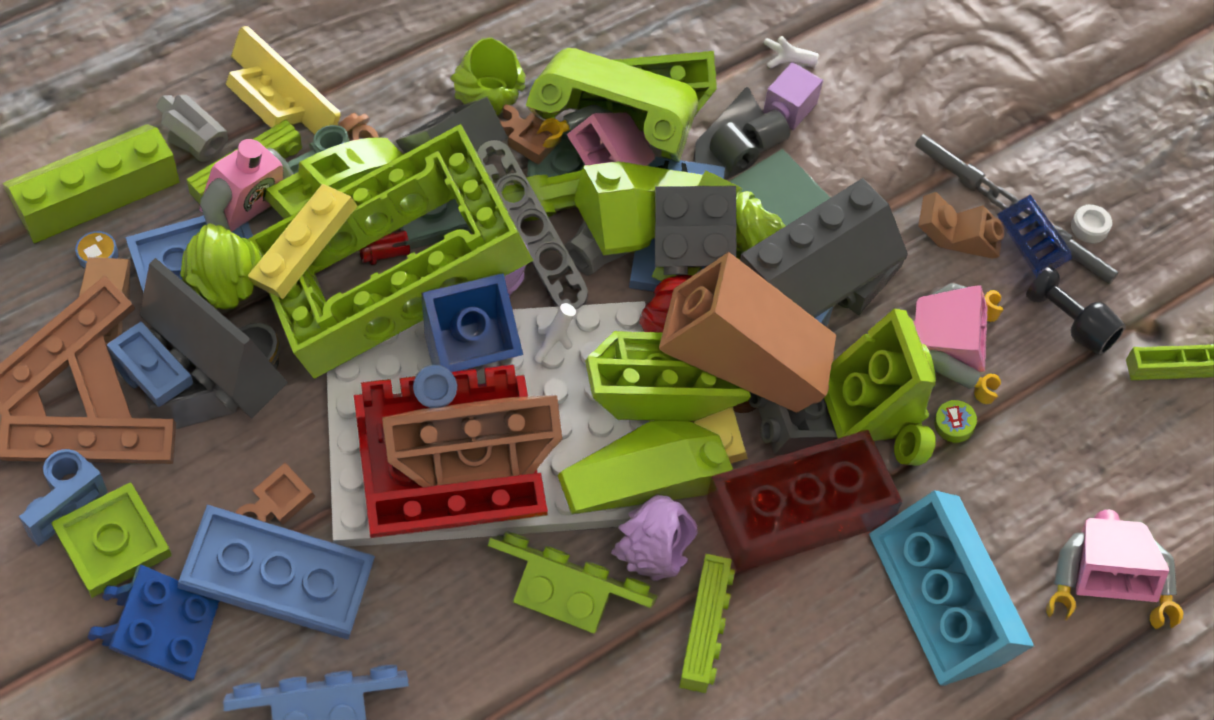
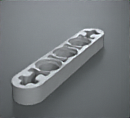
M498 140L485 142L480 146L477 153L519 234L526 243L528 251L534 260L531 263L555 306L560 307L562 304H569L574 309H578L582 305H586L588 300L586 283L511 150L505 143ZM494 151L497 156L504 155L501 158V163L507 175H504L501 179L493 164L485 165L489 161L487 154ZM511 170L515 171V173L508 174ZM516 183L524 188L525 194L519 202L510 203L502 197V191L508 184ZM526 218H539L544 225L542 232L533 237L525 235L521 231V224ZM549 250L559 252L563 259L561 266L555 270L544 269L540 265V257L544 252ZM567 270H570L572 274L565 275V279L572 290L576 288L581 290L577 293V302L571 303L569 299L562 301L560 297L564 293L561 283L557 280L551 285L549 280L560 278Z

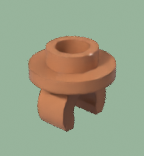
M352 113L338 124V126L343 127L347 131L350 141L359 140L360 138H379L376 130L366 125L370 120L367 114L358 116L356 113Z

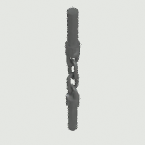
M925 134L921 135L915 144L917 148L959 177L958 180L973 191L978 190L1000 209L1008 214H1012L1030 227L1035 234L1045 240V243L1059 253H1066L1108 284H1111L1119 273L1074 241L1073 236L1058 225L1055 226L1047 219L1039 217L1035 212L1023 205L1015 196L1005 189L997 187L985 178V173L971 163L967 165ZM984 183L990 187L989 191L983 188L981 184ZM999 193L1013 202L1010 208L996 199ZM1022 210L1027 215L1033 218L1032 221L1028 220L1018 212ZM1042 224L1051 229L1048 235L1039 229Z

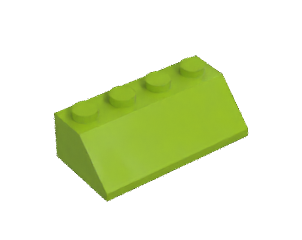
M146 124L2 184L31 240L35 244L178 184L180 181L172 151L158 128Z

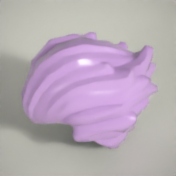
M655 495L635 510L629 512L628 515L631 519L619 526V530L625 536L620 542L615 544V548L611 551L617 559L628 562L627 570L629 572L650 576L652 581L677 576L680 568L688 562L683 553L698 534L695 520L688 514L681 503L674 502L669 496Z

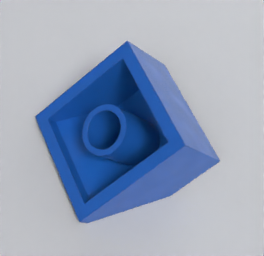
M504 273L421 293L424 335L432 365H441L450 372L523 355Z

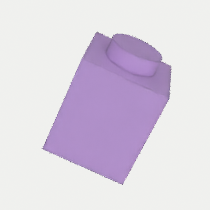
M791 62L768 88L763 112L766 114L774 109L778 110L785 117L789 128L794 130L818 103L823 80Z

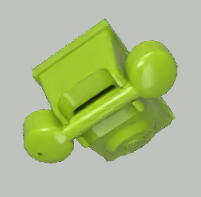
M893 309L867 331L868 334L860 337L832 362L828 382L829 390L824 399L840 446L854 447L859 442L896 439L894 445L896 460L900 464L920 466L930 459L936 446V436L933 430L928 426L922 425V422L929 417V412L926 408L936 383L935 369L931 354L927 346L921 343L914 322L908 316L907 311Z

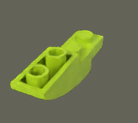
M364 138L346 142L300 161L297 173L266 189L265 199L285 219L300 211L322 184L339 190L403 154L388 138Z

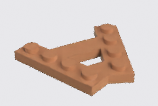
M105 275L0 363L1 461L45 462L52 453L58 450L70 449L75 450L88 462L173 464L176 433L175 420L132 418L104 335L134 311L135 307ZM70 365L87 417L47 416L39 391Z

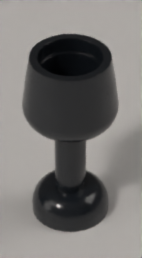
M1052 266L1046 268L1030 285L1026 297L1033 302H1043L1049 299L1074 319L1070 331L1074 341L1099 356L1106 353L1120 338L1126 325L1105 303L1094 302L1084 308L1058 287L1060 283L1059 273Z

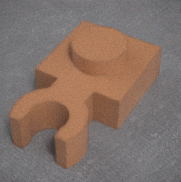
M503 106V118L509 121H500L508 136V147L539 165L561 142V137L554 147H543L545 140L553 135L549 131L537 134L543 120L532 113L524 120L519 117L518 111L513 106Z
M285 462L252 490L260 500L255 504L241 506L235 513L247 517L256 516L258 520L269 523L270 520L276 517L284 525L313 500L315 495Z

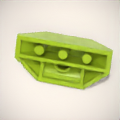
M714 51L614 60L684 82L691 86L696 92L698 99L695 116L717 90ZM583 93L579 109L596 104L613 113H627L631 116L638 129L643 131L647 116L646 112Z
M614 331L585 360L592 398L617 420L696 421L746 402L751 397L750 391L662 352L659 349L662 333Z

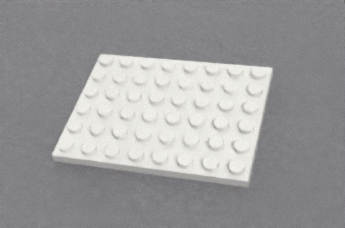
M645 301L582 305L580 308L575 309V315L567 328V337L572 343L571 349H565L563 344L558 341L541 363L535 361L534 358L539 352L546 335H540L538 328L549 326L560 307L512 309L523 355L465 369H476L478 384L485 383L484 368L514 365L516 376L525 375L528 397L557 395L562 440L537 468V472L542 475L548 510L547 516L370 538L354 395L362 394L361 382L391 379L393 394L401 393L399 378L416 376L422 368L432 365L424 335V321L328 371L327 395L333 543L344 547L501 536L505 534V531L516 534L609 528L619 527L620 524L630 520L629 512L635 510L640 505L571 514L557 475L564 469L647 422L655 421L617 420L592 398L585 363L588 355L595 351L614 331L644 332L639 322L642 310L646 305Z

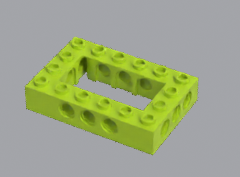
M459 124L339 189L338 191L352 197L357 204V208L284 299L271 293L270 295L294 355L315 379L423 321L421 293L504 273V276L534 260L464 128ZM453 199L456 200L459 205L458 209L473 235L463 229L452 231L444 235V240L418 254L413 252L407 255L408 259L381 274L376 272L370 275L371 279L343 294L339 292L326 301L316 278V273ZM300 211L248 238L259 251L260 259Z

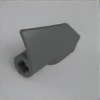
M746 87L696 141L694 162L725 167L724 179L727 180L753 165L760 153L788 140L790 137L789 125L785 117L778 110L774 109L764 114L751 90Z

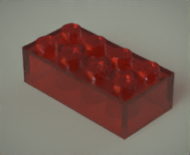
M869 430L714 475L711 478L707 495L708 504L737 572L875 530L895 517L903 502Z

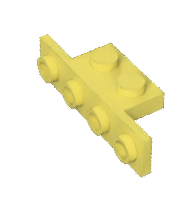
M248 26L239 29L231 56L244 69L229 72L226 85L271 128L287 119L291 125L301 122L315 135L319 129L325 126L338 125L341 114L327 99Z

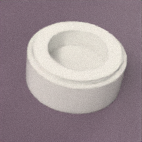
M1096 205L1080 207L1071 221V229L1074 235L1087 243L1103 241L1112 227V219L1109 213Z

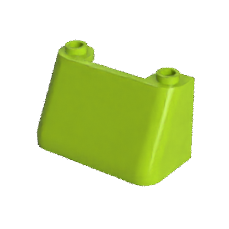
M566 48L558 52L532 85L526 107L535 116L543 120L547 118L556 119L557 115L564 110H578L583 93L646 112L647 116L643 129L646 140L650 145L661 150V157L680 163L698 106L696 92L684 82L576 48Z

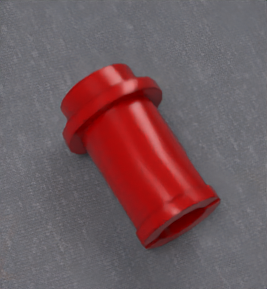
M406 231L388 234L360 249L359 253L362 262H370L371 265H376L377 260L409 255L410 245L393 247L395 243L409 241Z

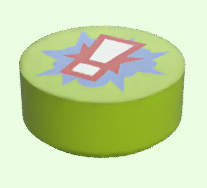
M959 400L947 401L937 410L934 420L935 429L943 439L953 443H960L969 439L974 433L977 416L969 404Z

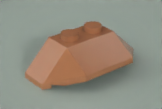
M557 395L512 397L420 409L382 418L388 463L399 469L421 487L533 474L552 449L562 440Z

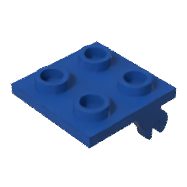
M140 564L136 569L132 583L120 587L107 586L102 595L104 600L108 601L111 598L118 599L116 605L124 606L119 622L107 627H91L88 639L91 641L102 639V645L109 646L108 649L192 681L195 678L220 601L179 589V580Z

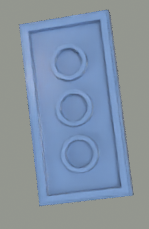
M207 505L179 578L178 588L348 640L375 556Z

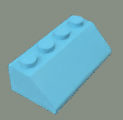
M934 490L869 533L939 685L944 686L998 668L1034 647L959 496Z

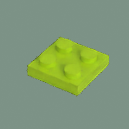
M131 482L51 522L54 531L91 598L103 593L105 587L116 586L133 577L140 564L150 568L172 556L169 546Z

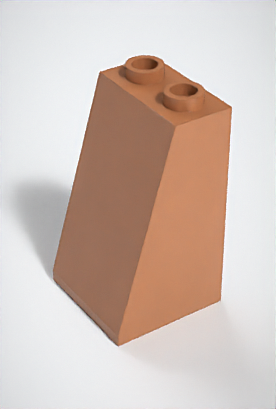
M728 252L674 288L659 349L665 354L797 413L811 404L819 403L826 397L829 390L828 382L831 364L834 360L833 353L836 334Z

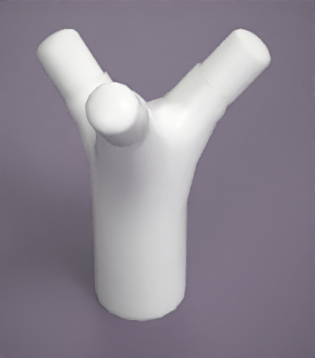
M784 37L778 39L779 43L768 38L764 40V45L779 54L767 63L768 68L772 69L779 64L788 62L815 68L819 56L818 53L796 48L789 44Z
M562 304L553 322L547 327L538 328V333L546 335V338L534 358L535 361L541 363L558 341L563 344L565 349H571L572 343L567 337V328L576 312L573 306Z

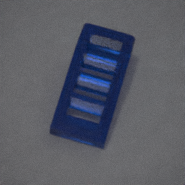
M1031 194L997 214V217L1036 277L1050 266L1055 269L1071 260L1072 252ZM1029 208L1032 214L1013 224L1011 218ZM1035 221L1039 223L1040 226L1023 236L1020 234L1019 231ZM1043 233L1048 237L1032 247L1027 243ZM1053 245L1054 251L1040 259L1037 258L1036 253Z

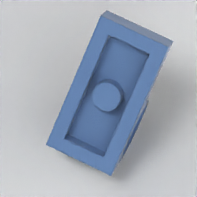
M141 321L106 344L111 359L122 378L133 389L140 386L158 408L193 384L191 375Z
M58 450L46 459L43 473L51 492L45 497H39L32 501L25 512L19 516L27 535L38 547L56 534L51 522L108 493L101 473L75 450ZM67 474H76L69 480H61Z

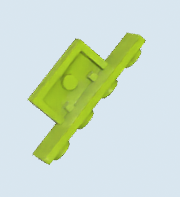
M505 531L504 536L497 535L489 540V547L528 561L516 592L514 603L591 633L597 632L611 593L649 608L657 600L658 596L649 592L651 586L645 582L626 577L625 582H621L608 577L609 569L591 562H585L584 567L569 562L570 555L561 550L545 546L544 552L529 547L528 543L530 540L519 534Z

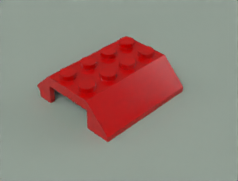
M514 365L484 368L485 383L478 384L476 369L451 372L456 379L457 392L454 399L447 406L503 398L528 397L525 375L516 376ZM415 376L399 378L401 393L397 394L392 392L391 379L361 382L362 394L354 395L370 538L548 515L542 475L537 472V469L533 474L421 487L399 469L388 463L382 421L383 417L428 408L422 405L414 394L413 382Z

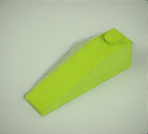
M621 161L585 165L581 171L574 202L603 255L638 251L650 246L651 240L655 238V186H698L703 175Z
M649 421L564 469L557 476L571 514L641 505L655 495L669 496L672 500L705 496L734 474V470L718 434L690 421Z

